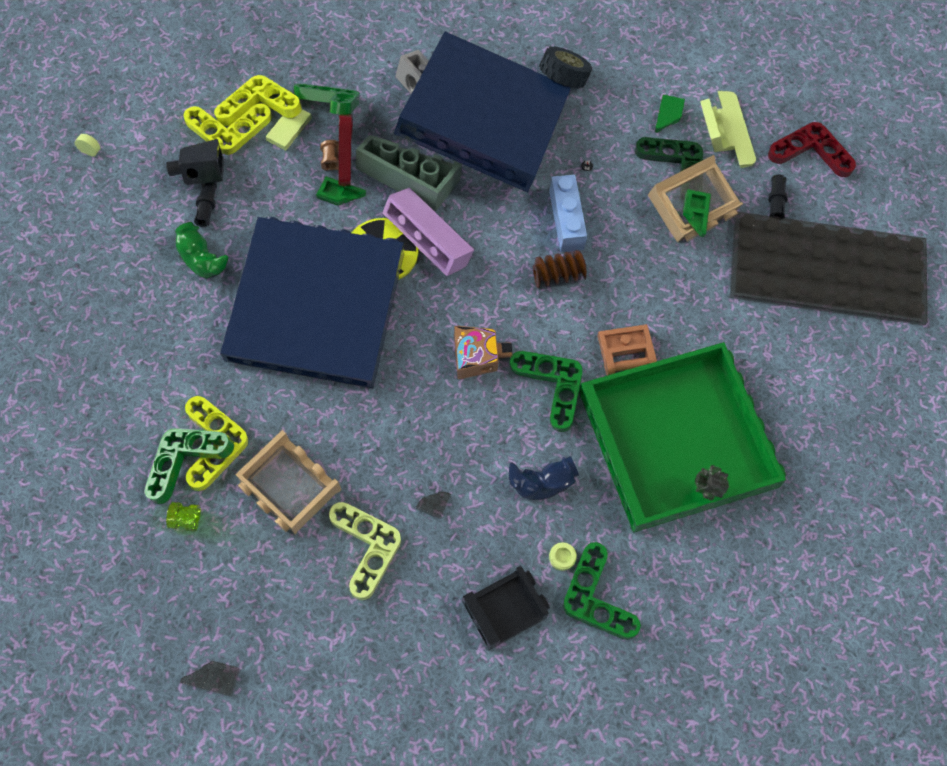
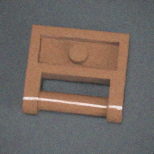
M647 324L598 332L597 337L607 376L615 374V372L625 371L657 361ZM645 353L644 358L613 361L614 356Z

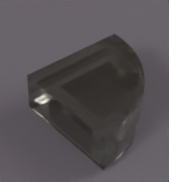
M437 492L424 497L419 501L416 509L441 519L451 493Z

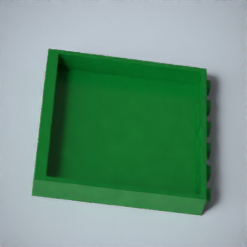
M724 342L581 383L579 390L581 400L633 533L780 488L786 481L785 469L776 459L775 447L772 441L768 440L764 432L763 420L757 416L754 410L753 398L750 394H747L744 387V378L740 372H737L734 365V356L727 349Z

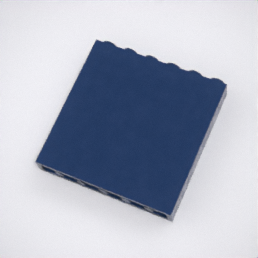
M444 31L399 116L394 134L528 193L571 88L556 83L543 74Z
M270 216L266 218L258 217L220 352L223 360L230 363L374 388L403 262L404 243L395 238H376L367 233L359 235L344 229L336 231L321 225L308 226L298 221L285 222Z

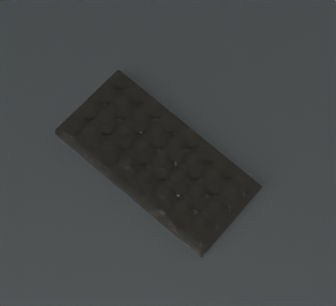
M738 212L734 218L729 298L925 326L928 322L927 238Z

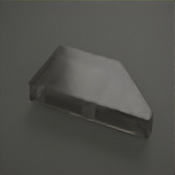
M211 661L192 674L182 677L180 683L232 697L241 669Z

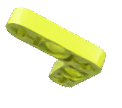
M257 75L249 79L215 108L214 113L219 123L223 126H230L259 102L264 103L287 118L298 116L302 111V107L296 95L267 77ZM280 94L279 97L270 99V96ZM242 98H248L243 103H237Z
M265 104L252 106L228 128L200 107H189L183 115L186 125L206 142L218 139L222 154L230 155L239 150L268 125L272 118L270 108ZM257 113H259V114L265 113V116H264V117H262V116H258V117H257L256 114H257ZM191 116H199L200 122H202V124L200 125L199 121L195 118L191 119ZM243 126L251 128L247 133L238 132ZM209 128L217 129L215 134L208 135L205 133ZM222 136V138H223L224 141H226L227 143L231 142L232 145H230V146H229L228 144L224 145V144H223V141H222V139H220V137Z
M195 396L190 398L185 405L186 413L193 422L205 431H217L226 434L229 429L233 436L238 437L241 435V443L234 442L232 454L225 458L223 463L213 465L210 462L211 458L200 457L187 471L186 481L188 485L195 491H202L208 488L247 447L248 437L239 425L208 400L201 396ZM194 405L198 407L202 405L203 411L207 414L206 418L198 411L194 413L192 407ZM213 420H223V427L220 430H212L210 424ZM224 442L222 443V445L213 444V446H215L218 449L219 446L224 445ZM206 463L213 472L210 473L207 470L203 474L205 480L202 483L200 481L194 483L195 479L193 476L195 474L201 475L206 470L203 466Z

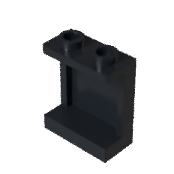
M521 565L512 574L475 594L471 591L462 598L464 607L489 651L548 617V609L550 607L543 594L538 595L534 588L536 583L532 574L528 570L524 571Z

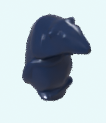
M571 456L567 458L562 457L561 461L547 464L541 472H535L530 469L522 471L513 462L509 465L510 485L522 498L530 500L549 499L564 492L576 482L574 477L579 476Z

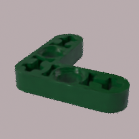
M642 137L637 141L635 147V154L640 159L680 163V172L703 161L702 146L692 141ZM644 145L647 146V148L649 149L648 151H644ZM656 146H659L658 153H655ZM671 148L675 153L667 155L663 152V149ZM689 150H693L695 156H691ZM703 175L680 186L679 194L683 201L685 199V192L690 184H693L692 190L702 192Z

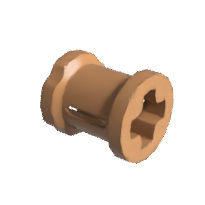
M335 140L323 141L320 144V150L323 152V159L321 160L322 169L339 170V142Z

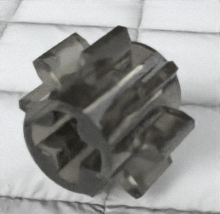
M711 465L710 470L702 468L695 478L696 492L703 494V498L712 501L714 496L722 498L729 488L727 479L729 475L714 465Z

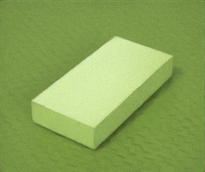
M302 109L301 113L296 117L287 118L282 116L266 135V140L286 151L312 119L311 114Z

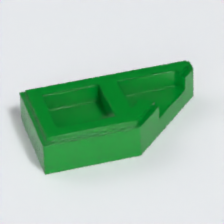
M662 95L655 132L658 133L662 129L680 122L685 99Z
M326 176L316 194V198L339 206L364 197L366 190L353 185L339 186L338 180Z
M687 189L685 192L683 215L699 236L704 237L707 232L711 194Z

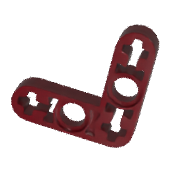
M353 114L339 115V186H351Z
M819 122L809 123L774 142L768 152V157L772 162L782 164L813 148L831 170L840 177H849L856 167L853 157L830 131ZM811 132H819L820 134H812ZM798 140L803 144V146L796 147L792 144L791 141ZM827 146L833 148L835 153H827L824 150V147ZM785 147H787V149L784 151L783 155H782L781 153H778V154L775 153L776 150H777L778 152H781L782 150L785 149ZM841 164H842V165H846V164H847L849 167H848V168H847V167H843V168H842L840 165H841Z

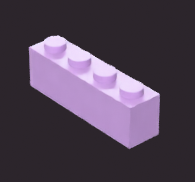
M407 188L389 195L383 214L446 276L467 266L474 249L412 189Z

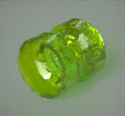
M172 501L167 511V528L178 529L181 526L186 531L196 532L201 516L200 505L190 504L189 506H183L181 502Z

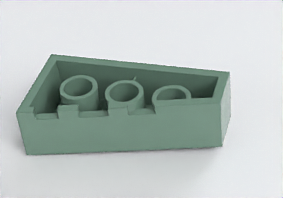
M369 135L356 149V169L398 192L407 188L412 189L435 212L450 195L461 178L463 164L459 162L443 161V157L433 155V157L420 154L418 149H404L399 147L398 143Z

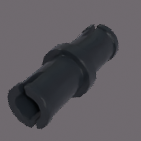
M781 174L774 175L771 178V192L768 195V201L770 202L769 218L773 221H782L785 218V203L788 200L786 193L787 178Z
M216 182L201 184L200 196L196 199L197 211L194 218V223L199 227L210 225L211 211L215 208L216 203L214 200L217 188Z

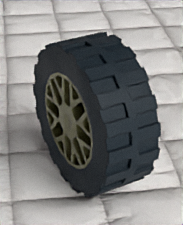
M550 46L546 49L539 65L542 73L549 79L563 86L577 89L585 86L592 71L591 64L585 58L571 50L556 46Z

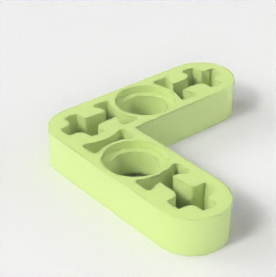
M339 502L334 504L329 511L332 525L370 545L349 584L353 597L358 600H366L373 595L399 549L401 536L399 531L391 525L347 503ZM344 509L346 510L347 517L354 519V515L358 517L354 520L352 528H350V521L345 518L337 521L335 513H341ZM361 522H370L373 525L372 531L368 534L358 532L357 528ZM378 527H381L380 534L388 537L391 533L396 542H390L386 546L382 537L377 535L376 540L372 538L376 535ZM372 557H380L384 562L383 566L378 570L370 569L368 561ZM363 570L371 576H376L375 580L369 577L367 581L368 591L363 590L361 593H357L358 589L355 584L357 582L362 583L366 577L364 573H361Z

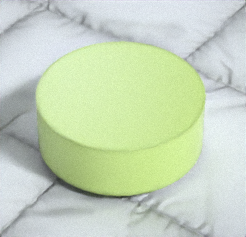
M80 134L75 140V146L84 154L95 157L100 151L99 143L90 135Z
M568 543L554 545L549 554L551 565L560 571L571 569L577 558L575 549Z

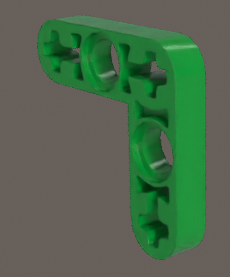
M294 84L293 94L299 99L330 103V112L334 114H351L359 105L360 92L355 90L310 84Z
M527 351L515 352L510 358V368L516 375L557 383L550 413V424L558 432H566L571 429L582 381L581 364L573 359ZM520 359H525V363L528 365H523L522 368H518L517 363L515 362H519ZM533 360L536 361L535 371H531V365H533ZM544 362L551 363L554 367L548 374H544L539 370V366ZM557 365H561L562 371H560V376L556 375ZM575 368L576 373L572 377H568V373L565 371ZM564 390H569L573 393L574 397L571 401L564 402L559 398V394ZM561 408L566 409L565 419L568 421H564L563 425H558V420L555 418L560 417Z
M179 428L167 430L161 438L145 486V496L156 504H164L173 494L185 456L225 459L234 450L233 440L225 433L217 431ZM198 438H202L203 442L201 446L197 449H193L192 445L194 441ZM177 439H179L182 442H184V444H182L181 442H173V444L171 445V442L177 441ZM211 442H212L214 445H222V443L224 442V445H223V446H219L218 449H217L215 446L211 445ZM172 460L170 469L162 472L163 464Z
M589 543L585 547L563 602V609L571 618L621 639H633L637 636L641 627L638 617L592 597L606 563L608 552L601 543ZM594 549H597L602 559L597 558L593 566L594 569L587 567L591 559V555L588 552H593ZM582 573L589 574L593 579V584L589 587L581 586L578 582V576ZM578 591L588 593V597L583 594L580 600V605L583 606V609L571 610L572 605L568 601H574ZM600 608L606 610L609 614V620L605 623L596 621L594 618L595 610ZM615 614L619 615L617 619L619 622L632 621L631 626L635 630L625 633L623 631L624 627L617 623L614 628L610 627Z

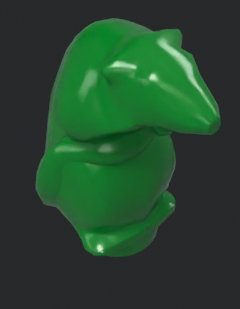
M192 222L184 223L175 230L176 249L182 260L196 275L208 279L221 274L228 263V256L216 257L215 254L209 253L205 238L198 232L199 227L194 226Z

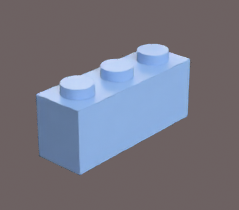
M576 176L551 177L549 193L560 252L584 250L587 232Z

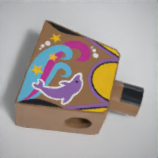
M454 326L458 379L498 371V358L512 356L511 342L497 343L496 331L494 329Z

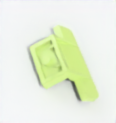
M717 91L722 109H717V106L712 107L710 99L700 101L714 152L735 150L740 168L752 166L756 161V157L737 95L731 91Z

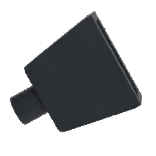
M215 139L181 148L179 160L166 162L169 176L182 174L186 185L223 181L224 157L219 140Z

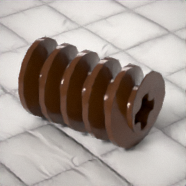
M575 250L573 255L569 251L565 252L563 257L560 253H556L554 259L551 255H546L544 261L539 256L536 257L533 265L534 281L537 288H540L542 280L548 287L550 279H553L555 284L559 285L560 277H563L565 283H569V276L571 275L575 282L578 281L579 274H582L584 280L587 277L585 260L579 250Z

